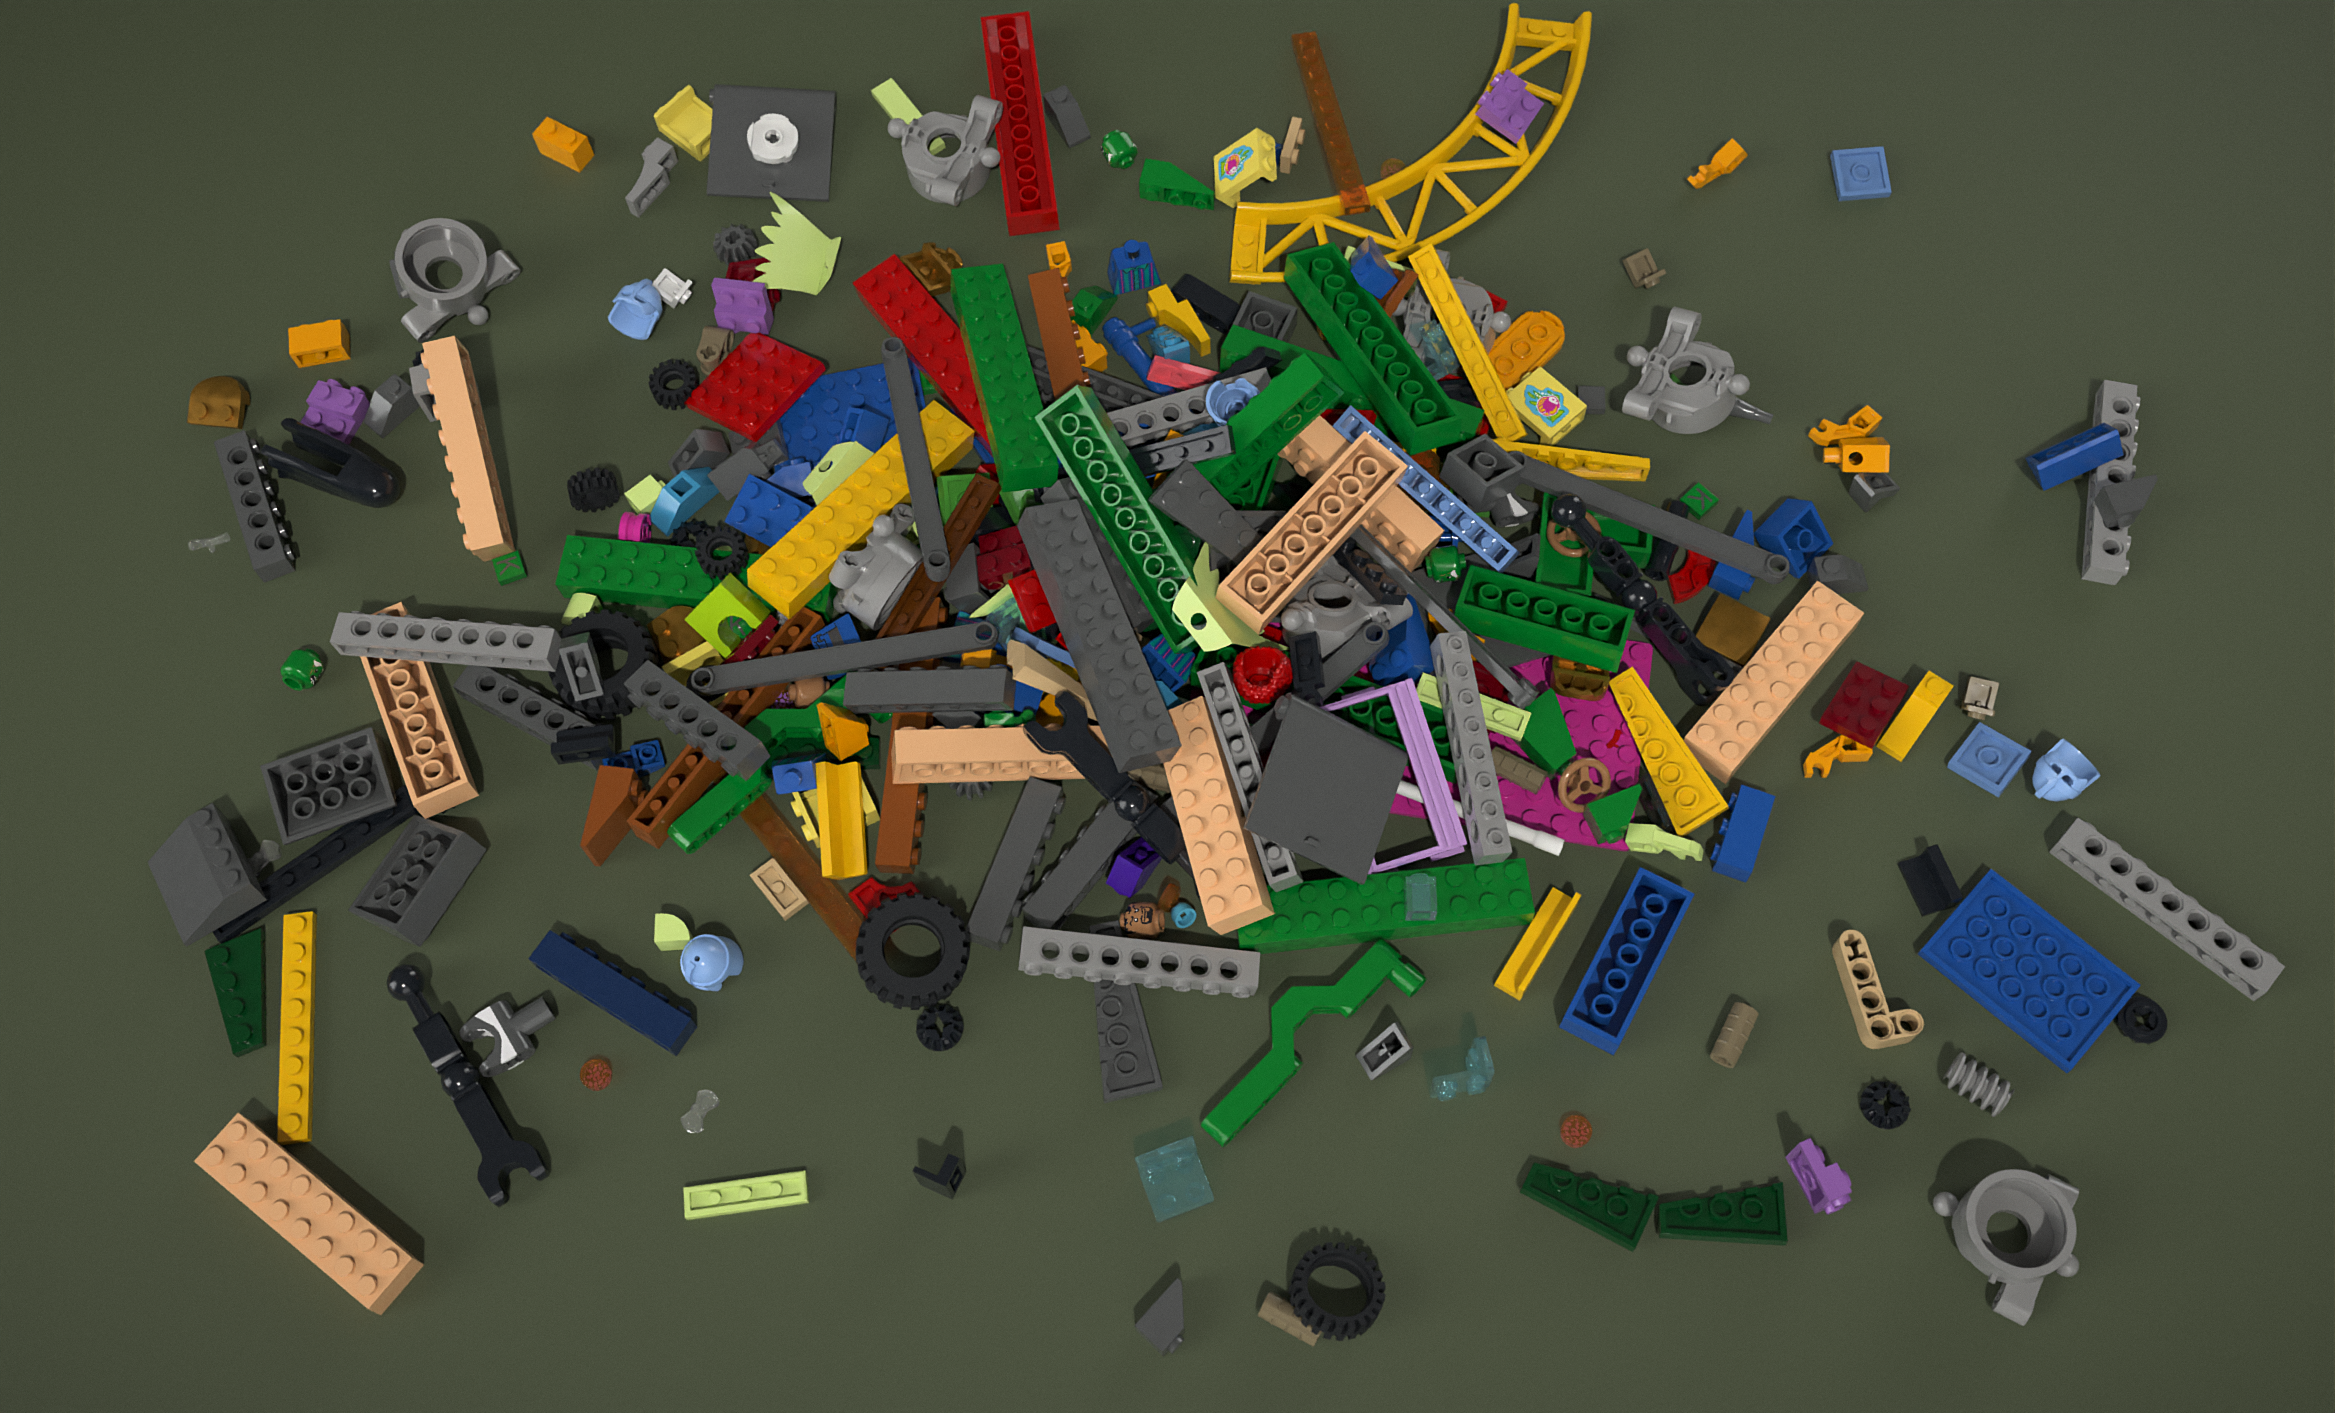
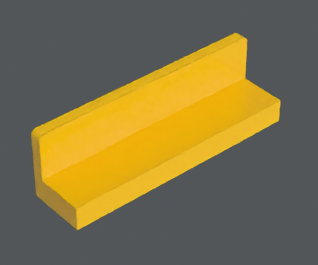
M826 761L815 763L822 877L842 880L866 875L868 871L861 764L856 761L840 765Z
M1554 887L1551 889L1494 984L1495 987L1517 1000H1521L1577 907L1581 898L1580 893L1576 892L1574 897L1571 898Z

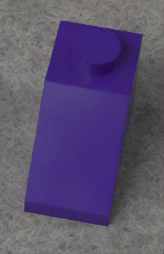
M1141 837L1117 856L1106 884L1114 888L1118 894L1131 898L1143 888L1162 858Z

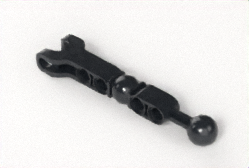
M1571 493L1557 497L1551 508V516L1554 522L1563 528H1573L1590 549L1588 554L1590 566L1608 588L1617 592L1615 594L1617 597L1622 595L1624 607L1635 610L1634 614H1638L1635 619L1637 621L1640 620L1643 631L1676 670L1679 684L1688 697L1699 706L1711 704L1716 699L1718 692L1726 689L1733 682L1734 672L1718 652L1708 649L1700 642L1668 603L1663 602L1662 596L1657 599V591L1654 585L1647 580L1641 579L1643 573L1638 572L1636 563L1618 541L1612 537L1605 536L1601 538L1585 518L1586 505L1583 499ZM1600 551L1605 552L1607 556H1604ZM1618 572L1622 573L1625 578L1621 577ZM1653 615L1660 618L1661 622L1657 621ZM1671 637L1677 639L1679 644L1675 643ZM1712 672H1720L1724 680H1717ZM1699 684L1707 690L1708 696H1703L1699 693Z
M1060 691L1055 697V706L1063 716L1062 728L1057 731H1049L1038 722L1030 721L1023 726L1025 736L1041 753L1064 756L1109 803L1114 801L1117 814L1124 820L1131 821V826L1164 861L1170 865L1176 861L1195 881L1182 830L1155 803H1150V797L1146 790L1140 786L1131 785L1134 781L1126 772H1118L1113 758L1089 734L1087 730L1088 716L1086 709L1071 694L1066 691ZM1195 883V892L1197 897L1201 901L1198 888Z
M411 964L396 966L389 973L386 981L388 992L393 998L399 1001H406L418 1024L412 1028L435 1071L441 1076L443 1091L451 1097L482 1155V1162L477 1173L478 1182L489 1200L497 1207H501L509 1201L510 1196L505 1183L507 1176L514 1169L526 1168L529 1174L538 1181L549 1177L550 1171L536 1148L524 1141L514 1140L485 1087L480 1083L478 1069L474 1064L470 1063L448 1021L440 1011L434 1014L422 992L426 982L420 968Z

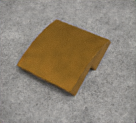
M1720 593L1696 637L1708 649H1713L1720 655L1744 667L1771 618Z

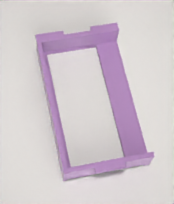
M1412 678L1376 690L1374 686L1341 696V701L1319 707L1330 713L1388 694L1438 844L1436 847L1376 865L1373 858L1368 875L1398 872L1399 866L1430 857L1431 862L1464 852L1463 846L1467 844Z

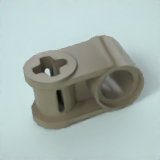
M713 326L704 327L696 355L701 362L700 368L705 376H709L729 355L734 342L732 329Z

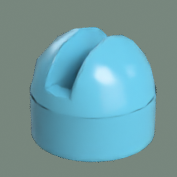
M1179 902L1178 905L1171 909V918L1179 928L1189 927L1196 919L1195 910L1185 902ZM1184 912L1186 915L1181 918L1180 915Z

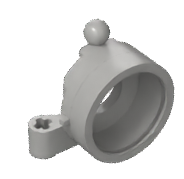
M976 95L968 118L966 115L945 114L933 111L918 119L914 118L908 125L901 118L890 120L887 127L888 133L894 138L902 137V154L908 177L913 188L921 196L934 202L957 206L960 201L972 197L983 188L989 178L991 168L997 166L1000 162V153L997 149L988 147L987 142L1000 120L1003 103ZM937 136H940L941 139L955 137L961 141L959 150L950 157H936L927 148L929 142Z
M432 218L421 221L402 232L395 251V265L400 284L404 290L400 294L403 298H410L418 304L403 316L401 323L419 343L431 338L437 329L455 314L459 316L468 313V319L471 323L479 326L483 325L489 317L486 308L478 305L484 298V294L492 288L512 282L520 274L521 270L504 250H499L487 257L484 240L479 238L472 229L463 223L447 218ZM439 260L454 262L462 271L461 281L451 289L441 290L435 288L426 279L428 268Z
M1436 250L1448 272L1450 252ZM1461 276L1457 279L1451 278L1489 354L1495 342L1496 332L1502 333L1507 331L1511 325V318L1503 311L1494 314L1492 301L1483 287L1466 281ZM1418 278L1415 292H1411L1407 301L1404 298L1402 299L1392 316L1403 314L1405 325L1403 336L1427 368L1431 367L1446 373L1463 372L1464 369L1445 331L1437 329L1431 322V314L1434 309Z
M1674 306L1669 314L1664 336L1658 346H1655L1650 352H1647L1642 346H1633L1627 352L1626 357L1630 365L1636 367L1642 365V378L1638 385L1627 393L1623 402L1622 412L1648 421L1652 419L1657 425L1671 432L1680 434L1700 433L1714 428L1728 417L1735 405L1736 395L1745 394L1749 390L1750 381L1743 374L1735 375L1734 363L1729 352L1719 349L1710 342L1693 341L1701 324V313ZM1687 366H1701L1707 370L1706 375L1701 381L1689 386L1679 385L1669 377L1671 371Z
M897 504L890 516L880 515L876 517L873 521V531L866 537L867 547L862 551L841 552L829 574L830 582L842 589L833 599L835 610L841 614L851 613L874 631L880 629L885 624L923 562L921 548L906 538L915 522L913 509L910 506Z
M1332 555L1284 607V612L1281 616L1282 635L1289 647V637L1316 631L1320 638L1322 663L1324 664L1369 623H1381L1387 630H1390L1410 618L1413 614V608L1407 598L1403 605L1379 604L1345 568L1337 563ZM1377 632L1370 636V641H1376Z
M2010 1169L1998 1171L1979 1182L1959 1202L1949 1192H1940L1933 1199V1207L1939 1215L1953 1216L1952 1229H1954L1955 1241L1961 1255L1978 1270L1987 1275L1988 1282L1992 1284L1996 1280L2003 1282L1993 1301L1992 1311L2021 1326H2024L2031 1316L2036 1297L2045 1276L2056 1271L2060 1276L2072 1277L2079 1270V1261L2071 1253L2075 1245L2077 1230L2072 1208L2078 1198L2079 1189L2050 1174L2043 1178L2040 1175L2025 1170ZM2006 1212L2013 1214L2022 1221L2028 1234L2027 1245L2023 1251L2009 1254L1993 1246L1986 1230L1988 1220L1993 1214Z

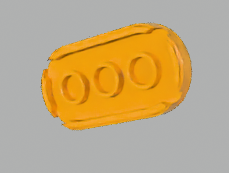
M1540 310V313L1526 312L1519 316L1510 325L1509 329L1495 340L1488 355L1506 391L1511 387L1515 388L1518 386L1521 379L1528 372L1533 373L1537 368L1545 366L1562 348L1565 338L1564 326L1556 315Z

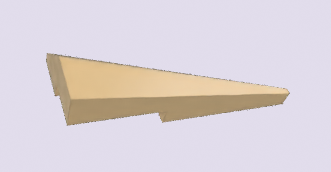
M1010 640L1007 643V664L1013 666L1014 680L1055 696L1060 691H1066L1086 709L1088 718L1097 721L1084 687L1026 644Z

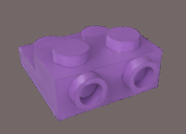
M1507 69L1503 75L1498 72L1490 85L1493 89L1491 92L1486 90L1477 102L1481 106L1475 115L1516 144L1544 103L1524 89L1527 85L1525 81Z
M714 278L711 286L716 300L714 314L718 327L732 329L734 334L740 331L759 332L763 335L769 334L774 317L765 283Z
M328 379L327 382L318 380L306 400L310 407L300 423L327 433L349 445L366 416L370 402L366 398L365 392L357 387L352 386L348 390L333 379Z
M1811 1138L1800 1142L1786 1156L1814 1214L1825 1211L1827 1215L1844 1208L1843 1205L1852 1201L1849 1196L1852 1190L1848 1174L1845 1170L1840 1169L1837 1163L1825 1167L1823 1152L1819 1146H1814Z

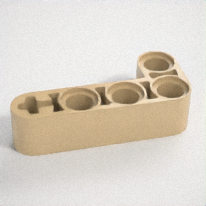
M1856 930L1844 931L1834 943L1832 953L1860 1040L1870 1049H1880L1911 1042L1923 1030L1924 1020L1922 1016L1912 1009L1889 1011L1865 937ZM1852 970L1860 971L1864 976V980L1857 979L1853 975ZM1862 998L1870 1000L1874 1008H1867L1862 1003ZM1900 1021L1907 1022L1911 1026L1912 1032L1904 1030ZM1871 1027L1879 1028L1883 1037L1875 1036L1871 1031Z

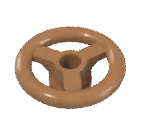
M1586 512L1585 518L1601 536V528L1598 521L1593 515ZM1551 518L1547 525L1546 534L1552 548L1567 557L1586 556L1588 547L1577 533L1571 530L1573 528H1564L1563 532L1555 534L1557 523ZM1569 539L1571 541H1578L1586 547L1569 549L1561 545L1560 542Z
M1582 758L1571 763L1562 773L1558 783V795L1561 803L1570 811L1584 813L1587 804L1607 797L1611 785L1609 770L1605 764L1594 758ZM1589 766L1596 768L1600 772L1602 786L1593 784L1589 777ZM1591 792L1597 795L1593 800L1585 804L1573 802L1581 794Z

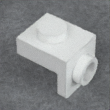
M664 268L652 286L657 289L661 300L675 309L679 302L684 305L691 296L692 292L689 289L693 282L688 279L685 283Z

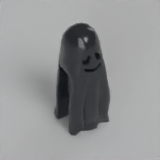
M285 418L281 422L284 430L291 432L295 445L304 451L344 466L338 476L327 473L267 444L262 447L261 453L268 457V465L278 469L279 478L295 480L317 490L373 508L387 507L395 502L399 496L400 482L390 469L339 439L300 423L296 419Z

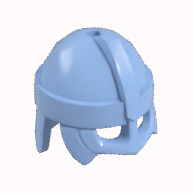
M643 279L640 282L626 285L612 300L616 304L608 316V321L614 328L626 336L638 340L648 339L662 314L660 294L652 286L651 280Z
M1239 378L1235 383L1224 385L1220 380L1216 381L1209 388L1206 395L1207 411L1219 427L1225 426L1229 418L1247 406L1249 400L1253 396L1260 394V391L1245 378Z
M2063 738L2036 762L2032 781L2036 790L2035 795L2039 799L2042 797L2048 801L2058 802L2076 798L2082 793L2081 791L2101 775L2095 766L2074 745Z
M711 934L700 935L690 940L683 949L680 960L681 970L686 981L695 988L706 991H719L722 988V982L728 976L741 973L744 963L741 949L733 940Z

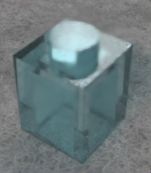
M1416 873L1405 878V921L1436 919V877H1428L1425 873Z

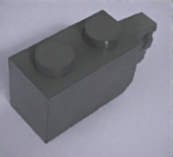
M776 438L762 445L756 442H749L713 468L707 476L728 501L733 496L737 498L749 474L762 481L767 479L771 475L769 470L774 466L773 462L785 450Z

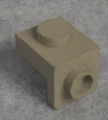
M1648 248L1622 260L1635 289L1642 285H1645L1646 289L1660 283L1659 277L1666 274L1665 269L1658 270Z
M1968 676L1960 709L1968 711L1967 717L1985 720L1986 715L1994 716L1993 706L1999 683Z

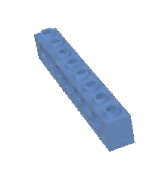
M1351 405L1332 426L1352 444L1366 431L1408 465L1399 485L1499 573H1503L1520 554L1518 550Z

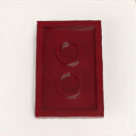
M1856 661L1823 713L1819 724L1873 749L1906 695L1909 685Z

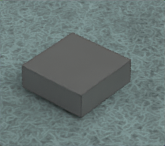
M1578 386L1577 398L1587 405L1585 414H1604L1605 387Z

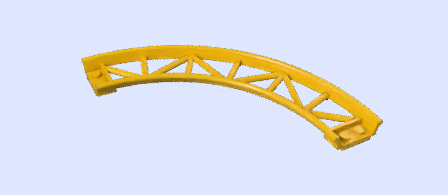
M1516 3L1509 5L1507 28L1502 50L1484 92L1486 90L1488 92L1492 91L1493 87L1490 83L1498 72L1503 75L1508 69L1516 76H1519L1559 50L1572 51L1561 94L1525 81L1527 85L1524 89L1532 95L1552 102V105L1556 106L1543 134L1530 154L1524 134L1516 143V148L1483 127L1484 120L1475 115L1481 106L1476 103L1461 124L1437 147L1405 169L1381 181L1344 194L1308 201L1288 203L1237 201L1229 283L1261 285V283L1286 282L1284 280V272H1263V269L1313 226L1319 246L1329 243L1324 227L1326 225L1362 239H1366L1370 235L1377 244L1396 250L1384 255L1386 260L1395 263L1408 258L1411 254L1431 243L1435 246L1451 238L1476 222L1497 206L1523 181L1546 153L1560 131L1579 89L1586 65L1592 13L1589 11L1583 12L1574 23L1520 18L1519 5ZM1516 45L1544 48L1510 69ZM1473 135L1476 137L1480 136L1511 156L1447 162L1458 153ZM1519 166L1504 185L1479 207L1445 174ZM1436 179L1465 209L1464 212L1467 215L1446 229L1415 243ZM1424 180L1407 235H1405L1386 200ZM1375 205L1396 239L1334 217L1350 214ZM1301 223L1264 254L1266 225Z

